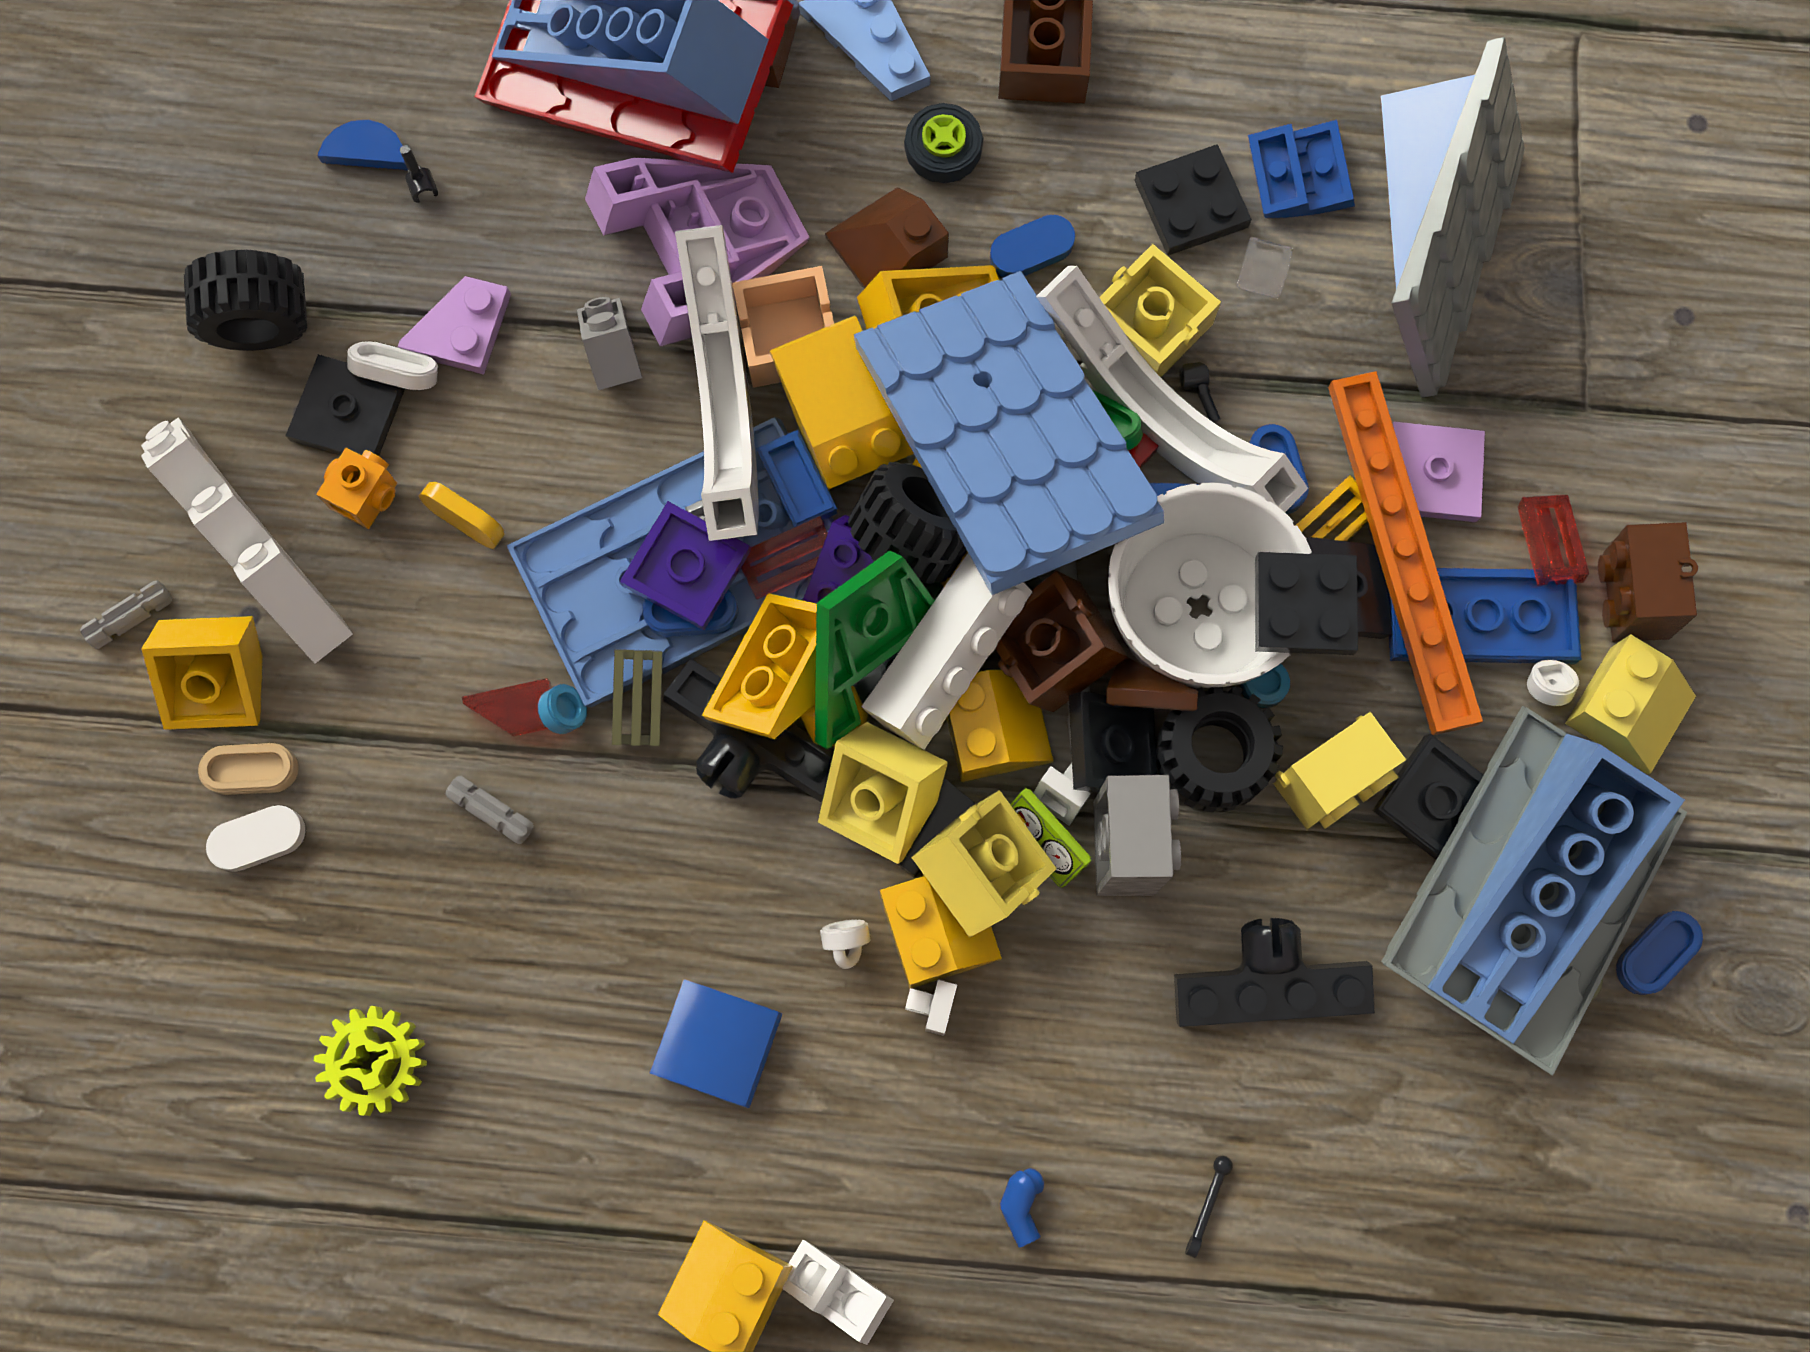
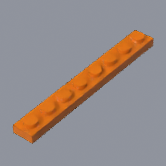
M1377 371L1333 380L1328 389L1431 734L1438 735L1477 726L1483 722Z

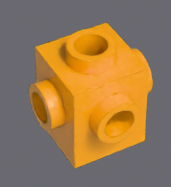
M345 448L341 456L334 459L327 467L324 483L316 495L330 510L370 529L380 511H385L391 505L395 497V487L398 483L387 470L389 464L381 457L367 450H364L363 454L360 455Z

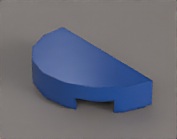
M371 120L350 121L335 128L323 140L317 155L321 163L408 170L400 153V148L403 145L397 134L386 125Z

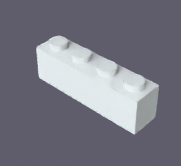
M968 553L868 696L862 708L885 728L924 750L933 736L940 730L944 720L961 695L967 691L970 682L985 660L995 650L997 643L1016 615L1021 612L1032 591L1023 582L991 595Z

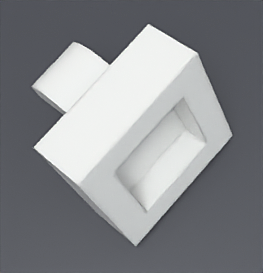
M1072 763L1064 774L1050 767L1034 791V794L1046 808L1068 826L1073 822L1090 796L1088 791L1073 790Z
M938 980L934 995L910 988L905 1010L929 1016L925 1031L944 1036L957 985Z

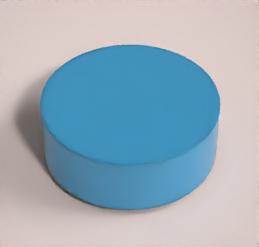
M1279 664L1260 677L1240 684V687L1243 688L1242 694L1245 698L1249 699L1252 694H1255L1261 699L1257 706L1268 708L1280 703L1287 695L1290 688V677L1284 666Z
M560 684L541 695L538 702V713L542 723L550 731L557 734H567L579 728L585 722L587 707L584 706L574 687Z

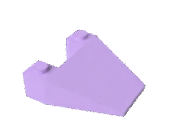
M631 158L594 167L585 197L603 235L644 226L669 274L651 280L641 308L659 346L692 338L675 236L676 231L723 225L732 283L769 276L803 247L810 238L771 165L736 164L734 172L730 173L682 160Z

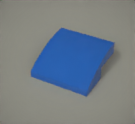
M1337 120L1293 131L1292 124H1287L1248 135L1265 218L1314 215L1355 206Z
M684 979L650 1074L750 1108L782 1013Z

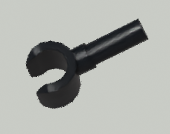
M409 145L402 146L400 153L408 168L405 180L413 201L419 203L418 195L424 191H433L434 196H438V190L431 171L418 165Z
M1201 362L1183 364L1179 370L1182 389L1197 388L1198 397L1202 402L1208 419L1213 423L1220 421L1221 418L1208 387V367Z

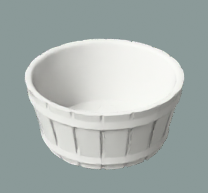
M1223 483L1184 485L1166 491L1165 495L1160 494L1157 496V501L1164 510V524L1115 544L1108 572L1109 601L1112 615L1124 642L1141 664L1188 687L1210 688L1232 686L1253 680L1275 668L1290 656L1289 653L1255 652V557L1257 553H1312L1306 538L1298 526L1293 525L1294 521L1281 508L1271 501L1267 502L1265 497L1251 490L1238 486L1234 488L1232 485ZM1202 595L1207 596L1210 599L1207 607L1212 610V614L1209 617L1201 614L1197 619L1192 618L1189 615L1192 607L1187 604V600L1190 597L1198 600Z

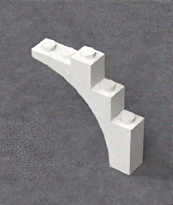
M179 417L171 423L163 421L153 427L145 437L147 441L141 445L145 452L141 457L149 471L187 511L194 526L232 566L242 585L314 663H317L353 635L343 618L316 589L249 509Z

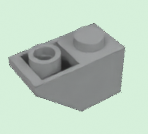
M609 297L595 298L585 303L583 308L577 309L582 342L597 389L601 390L641 379L639 362L620 298L613 300Z

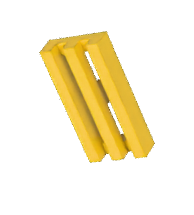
M1349 475L1296 524L1300 531L1303 533L1350 490L1355 496L1311 537L1324 539L1362 503L1356 480ZM1365 511L1334 540L1349 541L1368 523Z

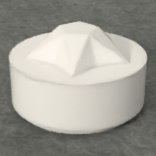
M1543 660L1536 663L1527 680V688L1530 694L1538 701L1551 706H1562L1569 703L1579 686V678L1576 672L1570 666L1556 660Z

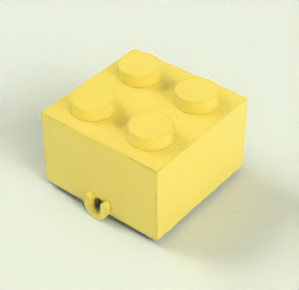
M1154 244L1128 269L1125 266L1121 267L1112 279L1113 284L1099 297L1137 351L1160 377L1213 325L1221 304L1220 300Z
M1369 712L1365 716H1358L1356 722L1300 759L1284 773L1278 771L1275 774L1277 780L1273 784L1307 830L1318 822L1326 829L1360 805L1355 796L1358 795L1362 802H1365L1399 778L1393 769L1406 759L1372 713Z
M1000 790L964 811L911 857L969 937L1007 918L1021 903L1025 905L1040 894L1037 888L1057 869Z

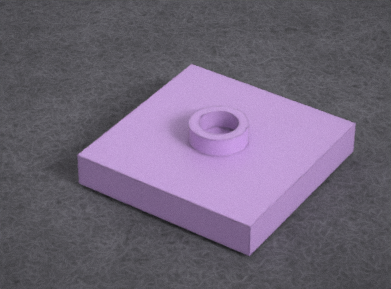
M1393 422L1392 424L1420 516L1477 522L1481 518L1485 431Z

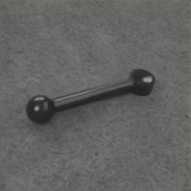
M1219 1156L1214 1161L1215 1175L1193 1235L1190 1237L1185 1254L1190 1257L1196 1258L1202 1244V1237L1223 1179L1233 1169V1163L1227 1156Z

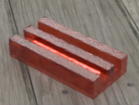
M1569 496L1522 497L1518 505V511L1537 585H1547L1551 580H1555L1556 585L1566 584L1568 579H1573L1574 584L1584 583L1589 575V570ZM1549 508L1555 509L1570 567L1564 566L1559 547L1560 540L1557 529L1553 525ZM1539 522H1540V525H1541V529H1542V533H1543L1545 545H1546V548H1547V552H1548V556H1549V560H1550V564H1551V567H1552V568H1550V565H1549V561H1548V557H1547L1545 545H1544V542H1543V538H1542V534H1541Z
M820 516L751 547V552L742 565L741 570L756 600L813 574L819 556L758 583L756 578L822 548L828 532ZM817 533L818 537L813 538L805 543H802L794 548H791L752 567L750 566V563L755 562L763 557H766L774 552H777L785 547H788L796 542H799Z

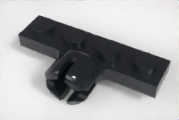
M690 659L664 692L663 701L708 729L714 735L713 740L696 761V771L700 779L711 789L719 781L723 785L719 794L730 799L742 797L760 772L769 770L821 802L825 793L834 749H825L813 742L809 733L793 723L779 736L772 739L707 720L702 714L722 678L693 659Z
M1262 918L1244 924L1241 928L1242 963L1239 968L1227 971L1174 974L1176 1022L1179 1027L1375 1013L1372 965L1368 961L1304 964L1302 960L1301 929L1292 920L1283 918H1270V927L1262 926Z

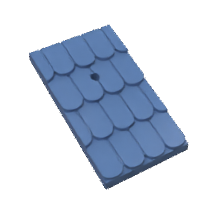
M1021 271L1003 277L1000 281L995 280L961 293L959 297L956 295L919 309L917 313L914 311L877 325L875 329L872 327L854 334L857 351L952 524L956 528L991 595L1164 524V510L1157 501V494L1127 450L1126 441L1084 379L1083 370L1056 331L1053 319L1036 298L1037 295Z
M774 417L753 427L758 480L757 535L736 537L750 545L751 552L729 588L737 602L738 616L732 627L725 632L673 637L657 635L650 630L643 617L645 598L623 587L620 583L622 576L667 501L686 510L685 507L702 500L704 451L507 545L584 706L594 707L601 702L613 699L614 649L662 651V674H665L688 662L690 659L738 635L745 634L768 593L803 601L834 519L831 516L795 532L756 448L788 434L781 419ZM624 659L623 693L632 689L633 660ZM643 660L642 683L652 678V660Z

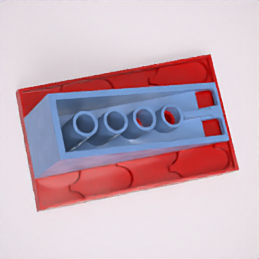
M509 0L474 97L484 104L495 106L500 110L617 140L622 144L666 154L674 159L733 173L740 155L739 150H742L755 114L754 109L758 106L770 72L769 68L773 64L783 37L784 26L788 23L794 5L788 0Z

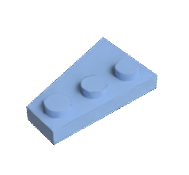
M804 0L798 3L800 14L808 22L813 21L825 33V38L835 48L839 46L855 62V67L890 101L930 85V74L892 0Z

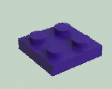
M667 501L622 576L620 583L630 591L694 626L705 630L751 552V547L737 538L709 541L706 521Z

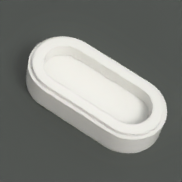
M371 341L356 343L348 349L347 368L351 373L359 377L410 390L429 389L437 383L438 364L427 355Z
M280 805L271 806L217 826L207 839L206 852L209 860L215 866L231 872L241 871L295 851L305 837V823L302 817L294 810Z

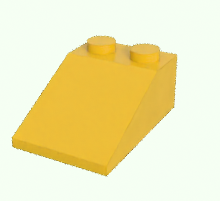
M993 265L880 271L857 296L866 329L872 327L875 329L877 325L914 311L917 313L919 309L957 295L959 297L961 293L999 280Z
M855 315L769 350L806 447L828 489L872 472L882 464L888 465L889 462H895L914 454L856 349L854 334L863 330Z
M768 593L702 716L709 721L775 739L815 704L817 604Z

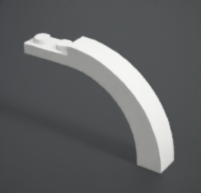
M723 225L676 231L675 236L691 327L701 402L704 438V483L701 497L708 539L713 541L757 535L759 502L754 430L739 316H737L724 228Z
M1067 266L1036 296L1083 361L1080 367L1092 386L1099 393L1137 413L1141 418L1143 433L1159 445L1157 452L1189 478L1200 485L1201 483H1223L1232 485L1234 488L1238 486L1251 490L1265 497L1267 502H1273L1284 512L1308 489L1285 453L1266 450L1232 435L1210 421L1179 396L1137 351L1078 266Z

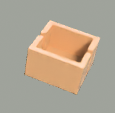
M818 266L732 283L752 386L755 388L781 383L769 350L834 324L823 268Z

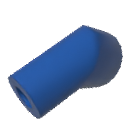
M1033 1168L1017 1171L1009 1178L1000 1203L1001 1211L1019 1248L1041 1237L1029 1211L1036 1194L1041 1193L1044 1189V1179Z

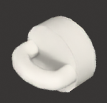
M864 920L835 922L824 926L820 930L823 949L833 950L834 960L842 969H849L855 966L861 956L862 946L871 941L868 923ZM845 949H850L848 956H846Z

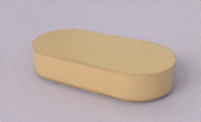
M280 744L223 745L214 747L205 753L199 763L198 774L206 788L221 795L276 793L287 789L293 784L298 775L299 766L295 755Z

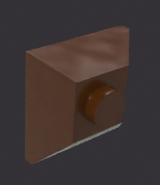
M898 187L825 233L826 239L864 289L880 271L931 269L948 258V231L922 198Z

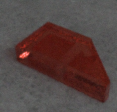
M545 678L464 696L462 700L463 704L473 712L489 720L511 736H518L548 729L539 717L538 702L541 695L551 689L552 686L550 680Z

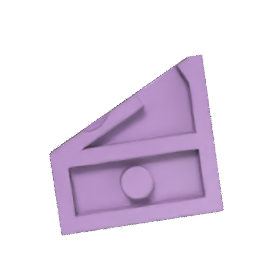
M465 276L399 341L398 348L427 355L435 360L436 363L484 374L511 296L508 287Z

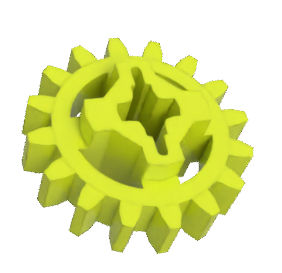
M370 1006L366 1018L361 1010L352 1009L349 1013L350 1023L339 1019L332 1021V1025L337 1032L334 1037L321 1035L319 1041L327 1046L328 1049L326 1054L315 1055L314 1061L325 1064L326 1071L318 1074L315 1079L316 1082H330L331 1087L324 1095L327 1100L343 1097L340 1103V1110L351 1112L358 1103L359 1115L371 1116L375 1104L380 1113H389L392 1110L390 1099L393 1098L398 1102L406 1103L409 1097L404 1088L407 1085L420 1086L422 1081L413 1075L414 1068L426 1066L427 1061L416 1058L415 1051L421 1049L425 1042L421 1039H410L409 1036L416 1028L414 1023L407 1021L398 1026L401 1013L390 1010L383 1018L381 1007ZM373 1027L386 1030L396 1041L386 1043L380 1041L378 1033L374 1032ZM349 1041L350 1045L344 1057L341 1059L342 1051L346 1043ZM369 1052L385 1054L378 1057L379 1060L372 1063V1070L355 1068L363 1065V1062L370 1058ZM401 1062L399 1072L392 1082L391 1076L397 1064ZM349 1079L361 1081L363 1090H367L368 1095L354 1091L345 1081Z

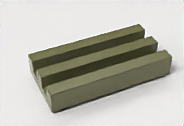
M614 649L612 745L660 746L662 651ZM624 659L633 660L631 734H622ZM643 660H652L650 734H641Z

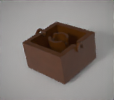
M1687 522L1626 525L1603 552V555H1600L1598 560V576L1601 583H1606L1608 600H1604L1602 616L1604 626L1611 628L1612 642H1619L1630 634L1642 641L1670 640L1697 616L1693 576L1698 571V565L1690 557ZM1691 566L1692 568L1691 572L1682 571V567Z
M1055 571L1031 590L1032 593L1025 602L1023 609L1016 615L995 648L1001 657V660L998 662L999 667L1005 675L1014 678L1030 705L1053 713L1069 701V695L1083 691L1128 657L1082 584L1059 571Z

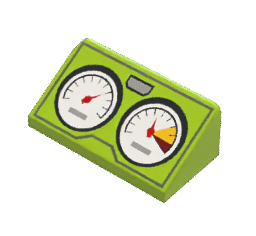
M1025 788L1010 805L1057 868L1049 877L1057 886L1063 888L1087 868L1091 862V856L1030 789Z

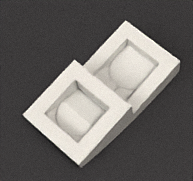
M802 1240L789 1264L793 1265V1268L782 1289L812 1311L826 1317L858 1342L868 1345L894 1299L817 1247Z

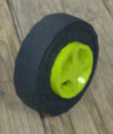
M939 103L927 106L916 113L907 126L904 140L907 160L918 175L929 181L939 183L959 181L970 174L981 159L983 136L980 125L969 111L958 105ZM940 145H948L951 148L939 149L938 147Z

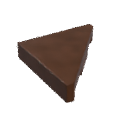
M1126 657L1116 665L1108 683L1107 703L1118 706L1195 711L1198 705V691Z

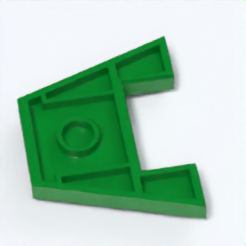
M892 551L885 553L817 602L815 742L825 749L830 748L837 740L861 724L851 686L902 649L935 601L906 560Z

